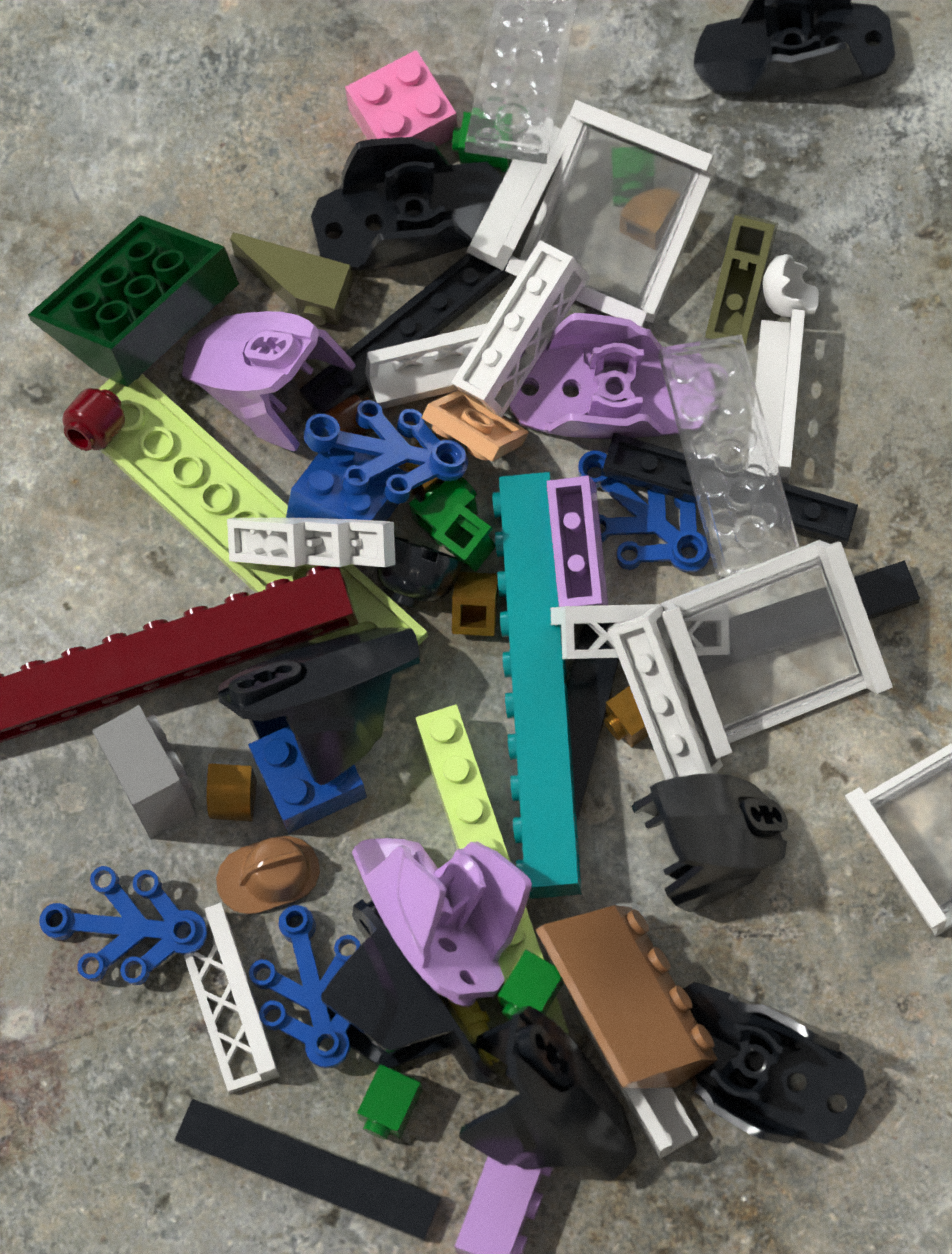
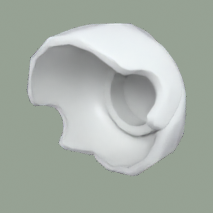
M792 255L776 256L768 264L763 277V291L766 302L774 313L782 317H791L792 309L805 310V316L814 315L819 306L818 288L804 282L803 273L807 271L808 267L795 262Z

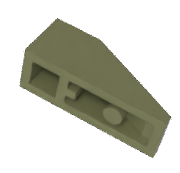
M740 213L734 215L705 338L746 347L763 286L764 273L769 264L779 223Z
M232 233L230 240L234 256L296 313L302 315L303 318L313 324L324 325L327 322L338 326L353 284L350 265L239 233Z

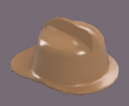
M292 836L268 838L242 847L227 856L220 865L216 877L217 892L224 904L233 911L244 914L261 913L292 903L307 896L316 886L320 874L319 859L313 848L302 839Z

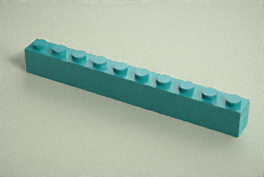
M550 472L499 477L500 492L492 493L495 518H502V531L495 532L497 557H504L505 571H498L497 578L500 597H507V611L500 612L502 637H509L510 651L503 652L502 657L505 678L512 677L513 692L505 693L507 718H514L515 733L508 734V750L510 760L517 759L518 775L510 776L512 801H520L521 817H513L515 844L522 843L523 859L516 860V867L531 880L532 887L529 899L582 895L566 659H562L561 625H551V608L559 607L546 482L552 480Z

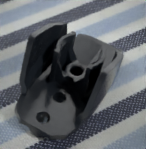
M749 0L739 18L705 26L696 47L694 69L702 82L715 94H794L851 86L885 74L895 60L890 18L876 5L852 3L851 0ZM873 41L878 42L879 45L870 46L868 43Z
M414 137L382 138L357 142L343 168L340 188L320 197L311 214L320 257L348 264L351 266V270H373L406 265L468 247L503 179L488 162L451 165L434 142H424ZM371 223H376L381 228L377 231H371L367 226ZM336 231L342 234V236L337 239H331L327 237V234Z
M389 627L369 629L305 646L251 666L222 682L218 690L219 702L242 719H249L258 739L290 726L313 780L319 785H325L368 754L375 742L381 738L392 675L420 663L419 644L412 628Z
M716 773L675 777L651 785V793L631 805L634 814L643 811L655 816L645 822L647 829L659 826L662 823L664 824L672 849L679 860L663 869L665 876H670L676 880L665 888V892L676 907L687 912H695L753 883L762 870L785 858L787 841L783 840L781 832L787 830L788 821L783 809L775 800L769 799L756 785L744 779Z
M361 899L353 905L352 917L366 941L360 945L338 970L321 995L322 1002L328 1008L331 1021L337 1013L351 1023L346 1033L350 1040V1047L378 1066L381 1064L390 1069L449 1049L469 1080L478 1083H487L497 1077L496 1073L480 1048L475 1044V1040L446 997L437 993L404 956L380 917L373 900L366 903Z
M693 982L683 988L692 1002L690 1011L696 1022L708 1030L714 1041L712 1050L718 1059L689 1079L694 1092L702 1097L709 1110L741 1130L765 1141L790 1144L796 1138L828 1144L846 1135L867 1093L864 1070L840 1050L839 1043L806 1022L763 1004H755L736 995L698 982ZM797 1073L803 1074L807 1081L805 1089L801 1091L794 1089L791 1083L792 1077ZM839 1094L845 1097L847 1106L844 1111L837 1112L832 1108L829 1101L831 1096Z
M525 1006L514 1013L510 1021L477 1036L475 1043L477 1047L507 1064L506 1076L511 1079L519 1094L515 1095L505 1105L487 1112L462 1126L459 1133L462 1141L503 1165H516L523 1169L590 1166L607 1181L615 1180L625 1171L637 1154L625 1110L588 1057L553 1020L531 1006Z

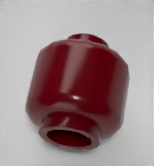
M87 388L80 392L65 410L62 417L64 434L67 440L83 451H98L106 448L123 428L126 421L120 399L109 390Z

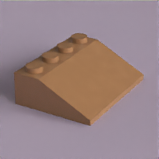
M613 905L547 923L537 928L538 936L622 1088H676L718 1060L712 1050L714 1041L710 1033L703 1025L696 1022L690 1011L692 1002L688 994L682 987L676 986L668 972L671 969L670 963L665 954L658 947L653 946L647 935L649 926L638 910L632 907Z

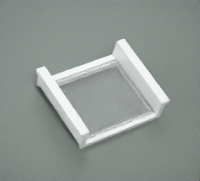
M575 100L569 116L576 120L521 256L520 258L511 256L505 271L518 276L538 242L542 241L572 256L590 276L575 299L576 301L611 316L630 319L643 328L645 321L654 322L717 171V168L711 164L714 156Z
M817 540L660 603L664 609L661 612L716 759L732 753L730 747L732 742L866 688L876 694L893 688L840 541L829 544L822 540Z
M952 743L867 793H864L861 787H858L845 795L846 801L933 931L935 937L952 927Z

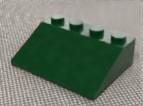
M139 215L31 311L28 316L31 322L99 375L128 387L181 337L195 327L218 303L222 302L239 285V282L224 246Z

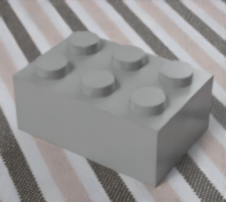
M140 705L92 730L150 839L196 815L190 801L196 799L197 796L175 751H172L155 714L146 718Z

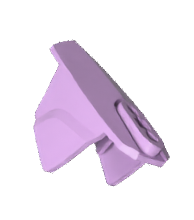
M272 311L249 312L224 316L192 336L186 347L182 376L186 380L201 386L237 418L249 426L257 437L284 449L296 451L300 443L277 415L280 412L284 413L287 407L272 393L278 391L291 381L299 369L311 375L314 369L305 360L317 359L349 371H353L356 364L325 330L318 329L309 320L299 315Z
M573 313L554 329L549 343L510 403L509 409L521 426L559 436L612 439L613 433H617L631 438L654 437L697 432L706 421L714 405L716 393L708 367L700 355L664 349L650 329L642 328L630 319L588 313ZM525 384H531L539 390L536 394L528 396L521 391V388ZM567 386H574L578 390V395L576 397H568L564 394L563 389Z
M393 838L367 839L359 842L354 847L352 854L365 886L390 935L420 976L437 993L461 1006H471L477 998H493L505 981L498 961L501 954L511 944L530 894L531 880L500 853L477 841L470 842L464 849H457L452 859L439 869L420 843Z

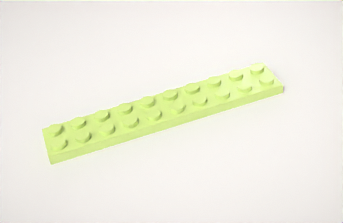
M143 374L128 387L109 379L99 388V390L105 389L113 392L120 399L121 408L124 411L126 420L123 428L110 444L100 451L255 593L266 590L265 586L270 582L279 579L293 581L305 577L306 572L310 569L321 566L305 564L290 567L229 561L227 519L286 518L288 505ZM350 564L339 568L344 576L359 624L309 640V642L316 644L369 629L395 627L412 628L420 645L428 637V633L357 567Z

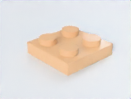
M460 390L428 403L421 417L432 424L434 432L442 437L458 440L467 446V451L471 455L484 461H494L521 447L529 434V431L505 416L501 418L495 415L479 400Z

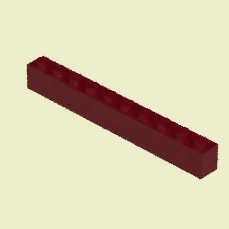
M317 566L307 571L305 577L293 581L289 579L275 580L265 586L266 590L251 595L248 592L236 593L227 597L224 600V604L212 608L197 606L185 611L182 618L170 622L165 619L155 620L145 624L143 631L130 635L116 633L105 637L100 645L88 649L83 646L70 648L61 653V658L46 663L44 660L31 661L22 665L19 672L7 676L0 674V743L358 625L359 623L344 576L339 567Z

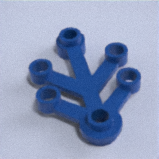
M365 400L359 403L355 416L356 423L364 429H373L381 439L340 431L337 420L327 414H315L306 422L304 440L314 452L325 453L335 447L378 456L360 466L352 465L345 470L342 486L346 492L353 495L363 494L368 488L369 481L406 462L420 465L405 475L394 474L387 479L384 491L385 497L390 502L401 504L409 499L412 489L434 478L444 481L457 480L466 473L468 467V457L464 448L452 440L440 441L424 423V419L421 418L422 414L415 409H405L400 413L396 430L382 414V407L377 402ZM363 413H371L374 416L369 417L364 415ZM410 421L416 425H408L405 422ZM402 436L407 438L415 437L423 448L410 446ZM350 478H358L362 482H354ZM396 486H397V487H401V488L404 489V490H403V491H397V490L393 489L392 487H396Z
M597 450L585 453L579 460V477L589 476L587 472L594 467L603 470L607 454ZM605 476L591 477L596 483V488L601 487L635 516L607 518L599 514L600 524H603L606 528L601 533L602 542L613 535L656 534L666 543L639 546L633 541L623 542L617 549V563L620 567L626 570H633L644 562L671 561L678 570L692 573L703 569L707 565L711 555V547L707 538L697 532L696 503L684 502L679 498L673 497L675 506L680 509L679 531L666 520L665 494L648 489L647 504L621 481ZM690 547L697 551V555L694 558H686L682 555V550ZM626 550H632L637 554V557L632 561H626L621 555Z
M107 866L96 868L91 874L90 883L98 893L105 895L122 917L75 913L65 904L53 903L42 911L39 919L41 930L47 936L57 941L66 940L75 932L118 935L98 953H87L79 959L78 972L82 977L92 982L101 980L112 964L145 938L161 940L141 958L133 956L124 960L120 973L122 978L131 985L137 986L145 983L149 978L150 972L175 952L184 955L196 952L203 946L207 938V925L204 919L194 911H180L162 889V881L159 876L151 870L138 872L133 879V888L141 897L151 900L165 921L146 919L120 886L117 873ZM104 874H111V883L107 887H99V878ZM148 877L153 878V888L149 891H142V881ZM55 913H62V923L57 927H51V916ZM183 924H189L191 926L189 936L183 939L178 938V928ZM92 960H98L99 968L97 972L90 975L87 974V964ZM134 964H141V974L137 978H130L128 974L129 968Z
M293 905L281 913L279 928L284 938L293 944L303 986L278 973L274 965L264 959L258 960L251 965L249 977L257 988L270 989L309 1010L313 1027L289 1016L284 1006L275 1000L268 1001L261 1006L259 1018L267 1029L272 1031L280 1030L304 1043L306 1054L314 1065L321 1068H334L344 1062L349 1054L350 1040L346 1033L351 1023L337 1013L331 1021L328 1008L322 1002L321 995L338 970L350 958V956L341 954L342 948L347 944H354L357 950L361 944L353 935L341 936L334 946L336 956L320 981L310 941L316 931L315 919L306 907ZM293 916L303 917V922L300 926L296 928L288 926L289 920ZM264 968L270 969L271 974L268 979L264 981L256 979L259 970ZM273 1009L280 1010L281 1016L277 1021L269 1022L266 1020L269 1011ZM326 1038L333 1039L334 1046L329 1051L319 1049L322 1040Z

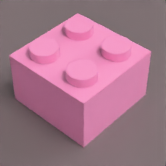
M417 50L345 87L348 109L367 140L414 137L424 142H434L436 146H439L453 139L454 127H458L457 114Z

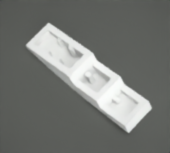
M330 518L227 519L229 561L290 567L305 564L343 567L350 564L375 567L396 565L394 522Z

